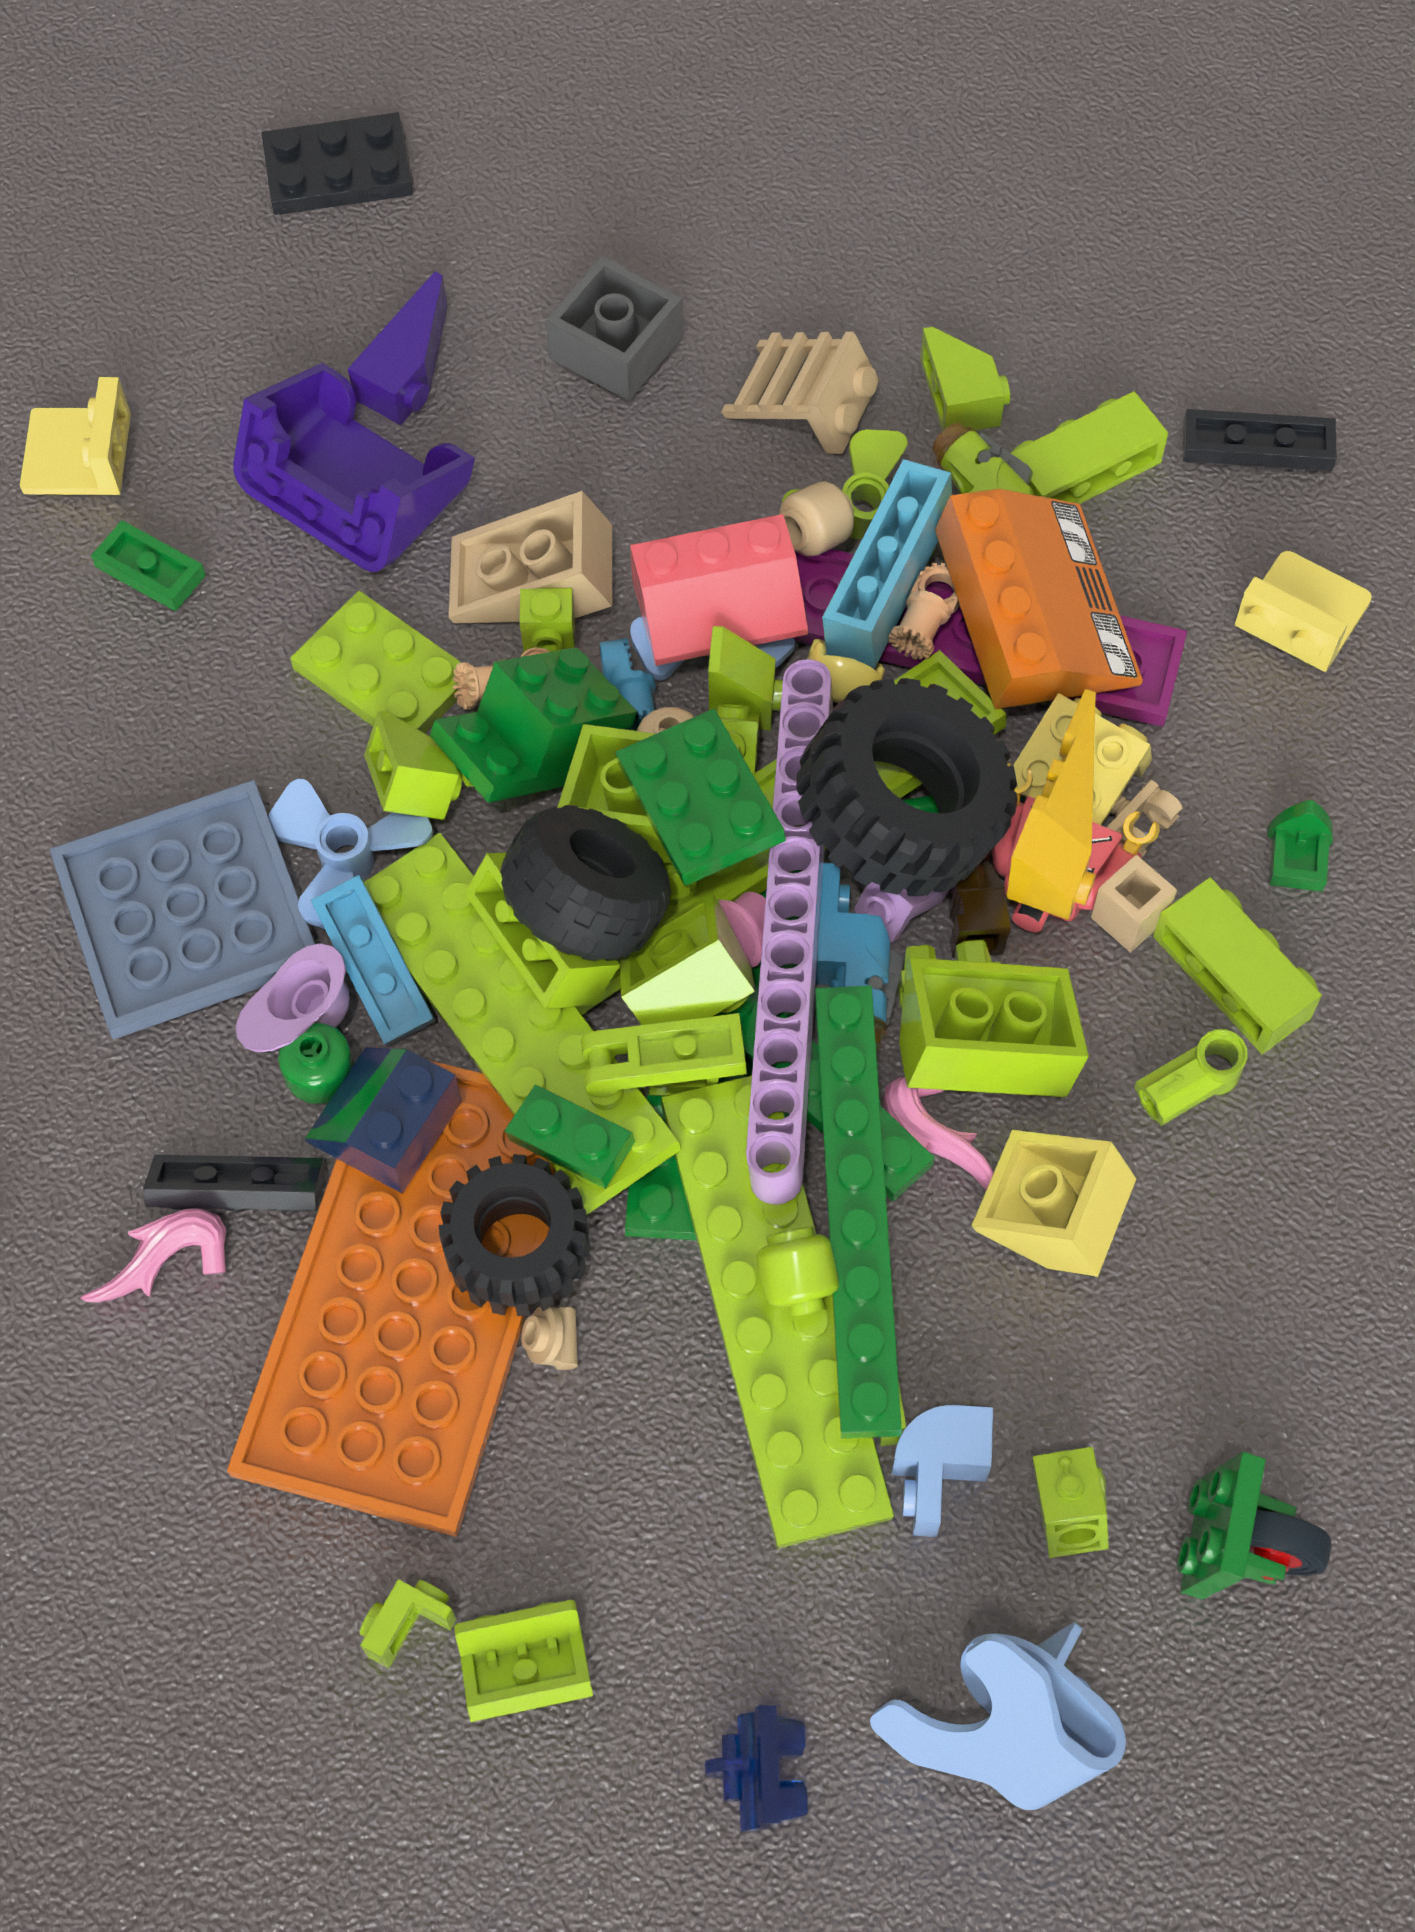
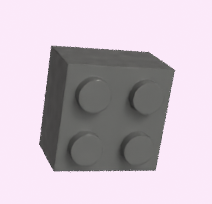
M601 256L546 319L549 358L630 401L684 336L683 299L673 292Z

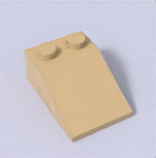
M580 491L452 536L449 619L453 623L520 622V589L572 588L575 618L611 607L612 524L587 495Z

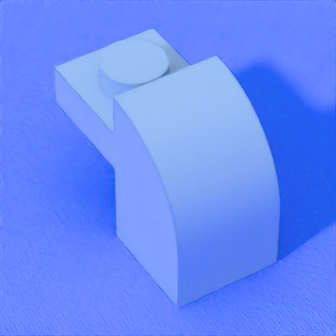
M964 1405L935 1407L917 1416L903 1431L896 1447L891 1475L915 1477V1480L904 1479L902 1516L913 1517V1536L937 1537L941 1523L942 1479L987 1481L992 1462V1407Z

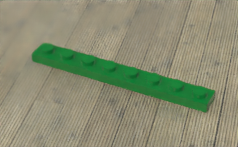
M872 985L815 988L829 1240L839 1276V1287L832 1294L840 1437L841 1439L901 1436L902 1428Z

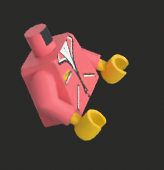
M1028 768L1026 783L1014 790L1017 793L1018 801L1016 813L1011 817V826L1003 838L991 850L994 869L1005 878L1004 893L1006 896L1012 855L1035 801V798L1028 796L1024 804L1020 802L1021 793L1027 791L1033 782V773L1030 768ZM1141 812L1131 813L1123 824V832L1127 838L1124 844L1121 843L1123 834L1092 822V852L1088 872L1096 874L1091 893L1085 906L1075 903L1069 920L1058 916L1055 917L1064 921H1073L1082 909L1093 910L1099 887L1135 855L1141 858L1142 855L1138 851L1142 845H1148L1157 839L1160 832L1158 822L1155 821L1152 824L1147 836L1137 838L1133 832V826L1139 819ZM1018 903L1012 915V920L1020 928L1037 933L1042 930L1050 913Z

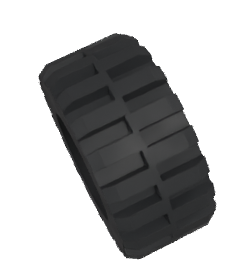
M900 678L897 684L894 683L893 679L872 681L870 685L859 686L852 690L843 701H839L802 754L800 759L801 769L796 777V789L799 795H803L798 801L804 821L810 820L812 823V827L809 829L810 835L817 846L824 844L830 852L828 859L839 869L844 865L854 872L853 879L864 885H869L871 882L879 884V891L899 895L903 889H906L908 896H928L932 890L933 892H944L953 888L960 880H965L1006 834L1011 826V817L1016 813L1018 798L1017 793L1014 791L1017 787L1014 766L1007 765L1010 753L1004 741H997L994 737L995 727L986 717L980 719L972 712L973 705L964 698L960 697L956 700L947 695L948 689L936 684H930L927 688L921 686L920 680ZM874 761L896 765L914 775L931 793L939 813L919 810L898 798L881 779Z

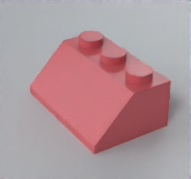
M783 514L630 545L632 582L655 666L710 655L713 626L725 627L752 645L808 634L796 554Z

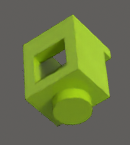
M572 588L520 589V630L523 653L527 649L534 647L544 648L550 652L575 648V614Z

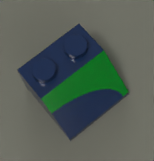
M365 1047L305 1137V1140L308 1144L403 1194L462 1102L456 1075L407 1049Z

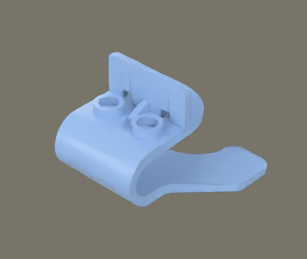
M1076 1622L1066 1626L1039 1645L1015 1636L997 1633L981 1635L969 1642L961 1656L960 1668L968 1690L976 1701L990 1714L989 1717L980 1722L964 1725L942 1722L919 1712L908 1703L896 1699L887 1702L877 1709L870 1719L871 1727L875 1733L909 1762L986 1783L996 1789L1012 1804L1025 1810L1040 1809L1115 1767L1121 1761L1126 1746L1124 1728L1116 1712L1092 1691L1086 1681L1075 1676L1064 1666L1083 1629Z

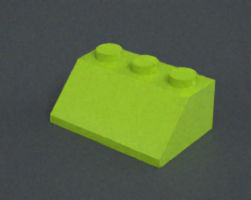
M909 957L906 964L899 1037L907 1088L1054 1097L1068 1096L1089 1055L1067 968Z

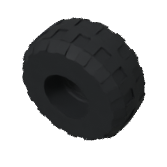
M565 805L561 808L555 806L535 813L529 820L525 821L517 833L501 865V884L507 904L513 909L514 916L518 921L528 927L538 939L556 947V950L568 955L580 956L585 960L596 961L598 959H605L606 961H611L629 956L633 952H638L655 932L670 903L671 888L668 872L664 869L663 860L657 851H654L648 845V841L639 833L636 834L623 822L616 818L612 819L602 814V812L590 808L583 809L574 805Z

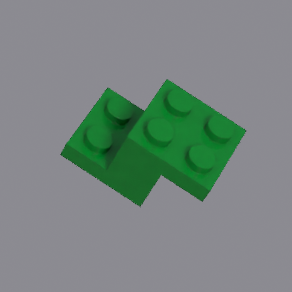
M575 647L495 661L478 711L435 719L430 737L488 803L564 787L583 724L617 729L631 728L637 710L590 662L589 658Z

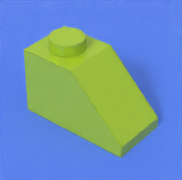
M935 327L923 328L920 361L943 436L1001 426L1003 407L1010 403V389L1006 376L998 375L993 356Z
M713 626L708 669L709 710L713 708L717 710L718 704L749 706V713H760L759 730L771 731L773 711L781 710L783 680L775 679L776 659L722 626Z
M378 711L364 757L383 811L444 820L450 801H455L460 794L462 785L461 771L456 768L454 763L430 736L388 712Z

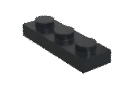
M1186 409L1183 420V461L1333 471L1337 459L1336 418Z
M154 1155L143 1187L145 1207H161L174 1210L212 1208L230 1211L243 1209L283 1210L286 1212L300 1210L316 1211L325 1177L323 1158Z

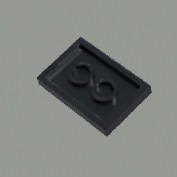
M399 112L261 132L274 215L413 195Z

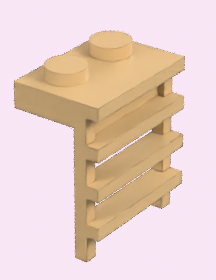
M780 332L771 333L768 340H759L756 348L760 355L734 404L724 405L721 411L723 416L730 419H807L826 454H843L880 381L855 333L845 332L842 339H832L829 332H820L817 339H808L804 332H796L793 339H783ZM809 353V355H808V357H807V359H806V361H805V363H804L802 369L800 370V368H801V366H802V364H803V362H804V360H805L807 354ZM798 374V376H797V378H796V380H795V382H794V384H793V386H792L790 392L788 393V391H789V389H790V387H791V385H792V383H793V381H794L796 375Z

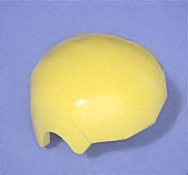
M820 639L813 641L807 659L823 663L830 671L832 700L835 703L843 701L849 692L859 686L870 685L872 681L882 680L885 672L884 667L880 663H877L875 669L855 659L827 655L825 641Z

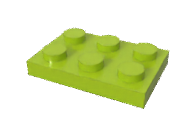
M361 591L353 595L290 657L292 667L296 672L371 726L374 725L378 711H383L394 715L426 734L433 726L435 719H440L458 699L454 697V693L458 689L453 690V685H458V682H454L453 677H455L454 669H456V665L462 662Z

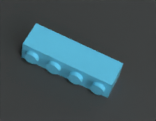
M903 459L822 617L827 655L855 659L875 669L889 641L888 636L892 628L897 625L906 607V600L920 572L924 571L938 542L935 528L950 495H952L950 472Z

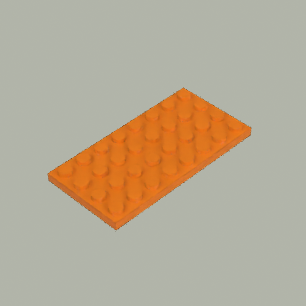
M430 1061L456 1075L462 1102L403 1194L336 1159L227 1472L231 1477L458 1537L526 1316H517L516 1308L508 1306L505 1316L492 1313L489 1301H486L480 1308L471 1302L468 1290L463 1293L459 1290L454 1282L452 1272H449L439 1237V1225L443 1224L440 1211L444 1201L452 1202L449 1190L453 1184L459 1181L466 1185L469 1182L466 1171L476 1164L481 1171L490 1168L488 1159L501 1156L502 1164L513 1163V1154L526 1155L528 1165L534 1166L538 1158L545 1161L546 1159L509 1141L504 1130L514 1116L482 1073ZM551 1167V1172L553 1175L555 1174V1171ZM512 1214L499 1219L487 1230L482 1240V1245L491 1253L501 1257H521L537 1249L547 1237L550 1228L534 1216Z

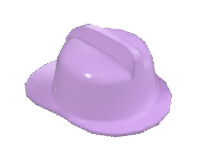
M322 943L306 946L294 953L241 1010L236 1023V1035L241 1044L246 1049L255 1052L274 1051L292 1043L315 1022L326 1023L336 1028L345 1017L350 1001L349 988L344 981L346 967L343 956L333 946Z

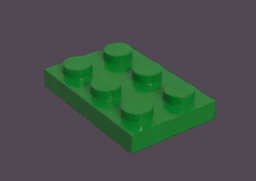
M715 708L615 752L620 769L684 886L786 841L782 824Z

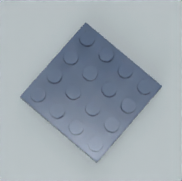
M255 780L49 849L108 1031L113 1040L262 988L294 953L306 946L315 945L308 924L300 914L297 894Z

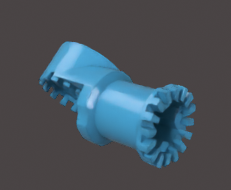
M628 638L599 642L603 675L637 710L631 728L625 730L637 731L642 719L655 710L652 695L656 689L654 676L641 670L633 671L631 669L632 661L630 662L629 660L631 653L628 652L630 650Z

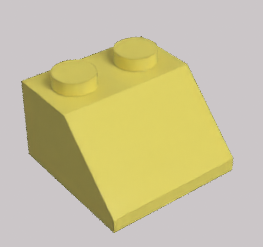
M1012 1130L971 1226L976 1232L1047 1269L1098 1277L1136 1182V1177L1110 1141Z

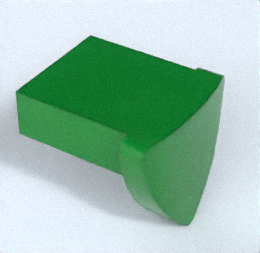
M1306 800L1285 809L1268 825L1267 836L1272 838L1269 885L1323 892L1327 883L1329 845L1333 843V826L1328 814L1320 805L1313 800Z

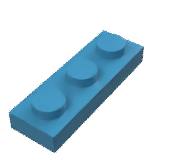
M360 875L310 900L334 948L343 956L346 971L384 1045L389 1047L436 1022Z

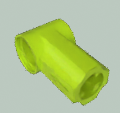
M1216 1029L1208 1032L1200 1039L1197 1046L1136 1081L1134 1088L1140 1098L1141 1105L1151 1119L1163 1126L1211 1096L1230 1092L1237 1086L1248 1058L1247 1047L1240 1036L1227 1029ZM1221 1055L1230 1061L1232 1068L1217 1070L1207 1063L1206 1057Z

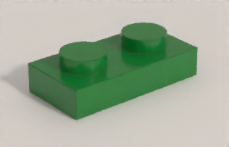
M123 520L119 522L91 555L96 568L175 612L206 576L203 564Z
M536 1084L504 1130L509 1141L604 1189L607 1188L635 1143L631 1131Z

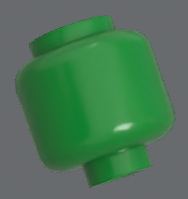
M315 1022L292 1043L279 1048L278 1063L287 1088L296 1098L311 1104L328 1103L355 1064L345 1036L337 1028L326 1023Z

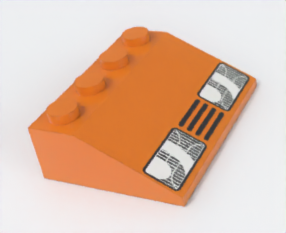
M1003 489L950 495L937 523L935 532L995 709L1054 700L1058 693L1069 698L1083 695L1085 689L1100 693L1137 687L1142 684L1143 679L1080 504Z

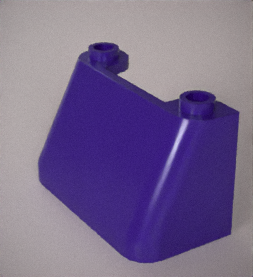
M320 363L244 398L233 461V471L240 487L260 503L367 571L377 572L395 562L460 494L471 478L475 457L453 444L440 443L429 450L423 464L353 420L356 397L351 384L344 376L324 363Z

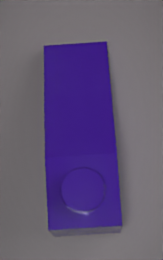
M435 271L348 368L350 383L354 390L356 401L399 425H402L413 411L416 412L423 407L430 393L447 312L443 275Z

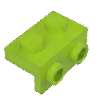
M574 1600L542 1603L533 1608L499 1615H484L475 1620L457 1623L454 1626L455 1638L461 1659L466 1704L471 1722L593 1696L584 1642Z

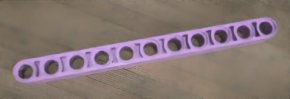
M811 659L799 660L791 664L783 676L773 811L784 828L786 841L771 847L769 852L746 1148L751 1189L757 1198L765 1203L774 1205L786 1203L799 1193L803 1182L824 844L817 846L809 832V829L812 827L811 821H804L798 801L803 795H799L797 792L796 777L801 769L800 759L805 748L833 711L830 671L823 663ZM795 825H805L801 827H793ZM793 870H802L799 873H789ZM791 916L801 917L797 920H785V918ZM784 964H798V966L794 968H780V966ZM781 1012L795 1013V1015L788 1018L776 1017ZM779 1061L793 1063L786 1068L780 1069L771 1066ZM778 1111L790 1114L781 1120L767 1118L771 1113ZM771 1163H781L787 1166L782 1171L775 1173L762 1170Z

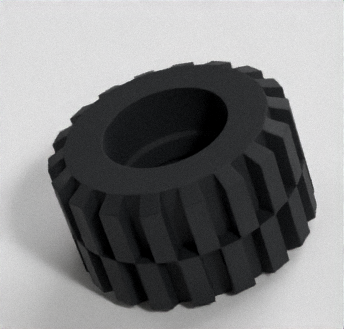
M513 1154V1163L502 1164L501 1156L488 1159L490 1168L481 1171L476 1164L467 1170L466 1174L469 1182L464 1185L456 1181L449 1190L452 1202H443L440 1211L443 1224L439 1225V1237L449 1272H452L454 1282L462 1293L468 1290L471 1302L480 1308L486 1301H489L492 1313L505 1316L508 1306L516 1308L517 1316L530 1315L529 1306L539 1303L543 1312L554 1306L552 1296L557 1292L565 1299L573 1291L572 1277L581 1280L586 1270L584 1257H589L590 1240L586 1209L583 1207L582 1196L577 1187L571 1189L570 1179L561 1169L552 1175L550 1162L538 1158L534 1166L528 1165L526 1155ZM508 1215H531L543 1221L550 1228L543 1243L533 1252L521 1257H501L491 1253L482 1245V1240L487 1230L496 1221Z

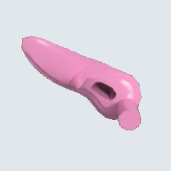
M905 1077L896 1078L885 1087L882 1107L930 1153L939 1155L957 1164L970 1173L987 1190L993 1176V1170L985 1157L971 1144L976 1138L977 1133L959 1132L942 1125L926 1112L920 1101L921 1097L943 1093L944 1090L907 1088Z
M194 1208L184 1209L129 1231L128 1234L131 1237L140 1240L132 1261L110 1282L82 1295L80 1299L86 1302L110 1301L140 1288L150 1297L154 1280L162 1265L171 1255L186 1246H201L203 1275L226 1273L224 1249L226 1228L217 1214Z

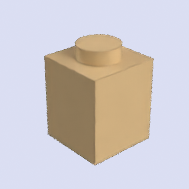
M1135 855L1099 887L1091 919L1131 953L1155 931L1160 913L1173 904L1177 889L1138 855Z

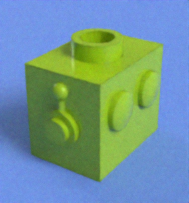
M1093 1447L1033 1456L1036 1494L1049 1558L1109 1549L1106 1512L1107 1498L1105 1493L1106 1481L1103 1471L1100 1467H1097Z

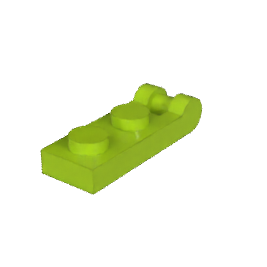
M739 1013L597 1030L585 1034L581 1039L582 1056L585 1060L589 1061V1069L584 1075L587 1094L594 1097L611 1096L621 1089L747 1074ZM628 1053L629 1062L612 1064V1059L616 1055Z

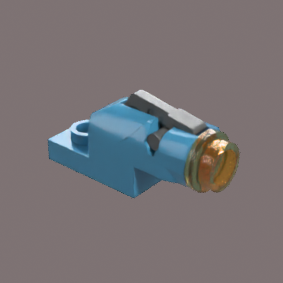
M823 863L815 984L829 985V987L872 985L877 1051L880 1049L881 1040L886 1037L887 1026L890 1024L900 974L904 965V957L890 948V938L881 917L849 913L850 885L839 884L840 869L834 863Z

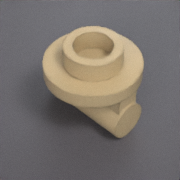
M538 1307L532 1316L527 1318L522 1328L521 1340L531 1362L541 1365H552L559 1370H571L578 1367L576 1309L571 1307H550L542 1312L541 1307Z

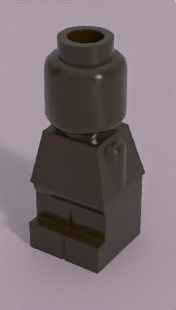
M990 852L965 880H960L949 890V918L954 923L950 938L952 958L955 957L956 945L964 941L984 940L990 955H1001L1004 953L1011 925L1004 893L1005 886L990 864Z

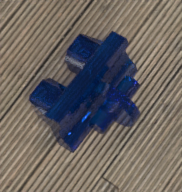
M758 1705L755 1707L754 1712L738 1715V1735H722V1758L706 1760L704 1762V1773L706 1777L723 1779V1801H740L741 1832H760L781 1822L798 1819L807 1815L808 1797L804 1781H779L778 1758L796 1759L803 1756L805 1748L804 1722L777 1716L776 1706Z

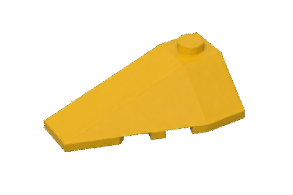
M1087 689L1084 690L1064 735L1059 756L1062 757L1061 761L1053 759L1048 770L1042 795H1037L1012 855L1007 890L1008 899L1067 920L1070 918L1075 903L1086 905L1096 878V874L1088 872L1092 852L1096 692Z

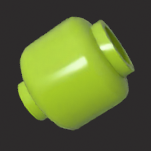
M812 1226L766 1236L768 1245L762 1247L756 1255L766 1302L775 1307L788 1306L790 1317L825 1309L822 1298L832 1295L839 1287V1276L829 1238L821 1234L814 1235Z

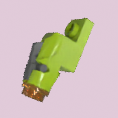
M955 423L947 427L936 438L932 447L933 453L937 456L936 463L942 470L951 473V479L960 494L1003 489L1035 495L1029 486L1033 475L1032 469L983 433L979 434L974 428L965 427L962 423Z

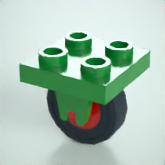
M1241 1452L1203 1476L1202 1479H1198L1191 1490L1188 1502V1512L1194 1515L1191 1536L1184 1539L1177 1559V1571L1183 1573L1180 1593L1203 1600L1244 1579V1577L1268 1584H1276V1579L1284 1580L1285 1574L1304 1576L1321 1574L1329 1562L1331 1538L1326 1531L1318 1526L1296 1518L1297 1508L1295 1506L1261 1494L1260 1489L1266 1459Z

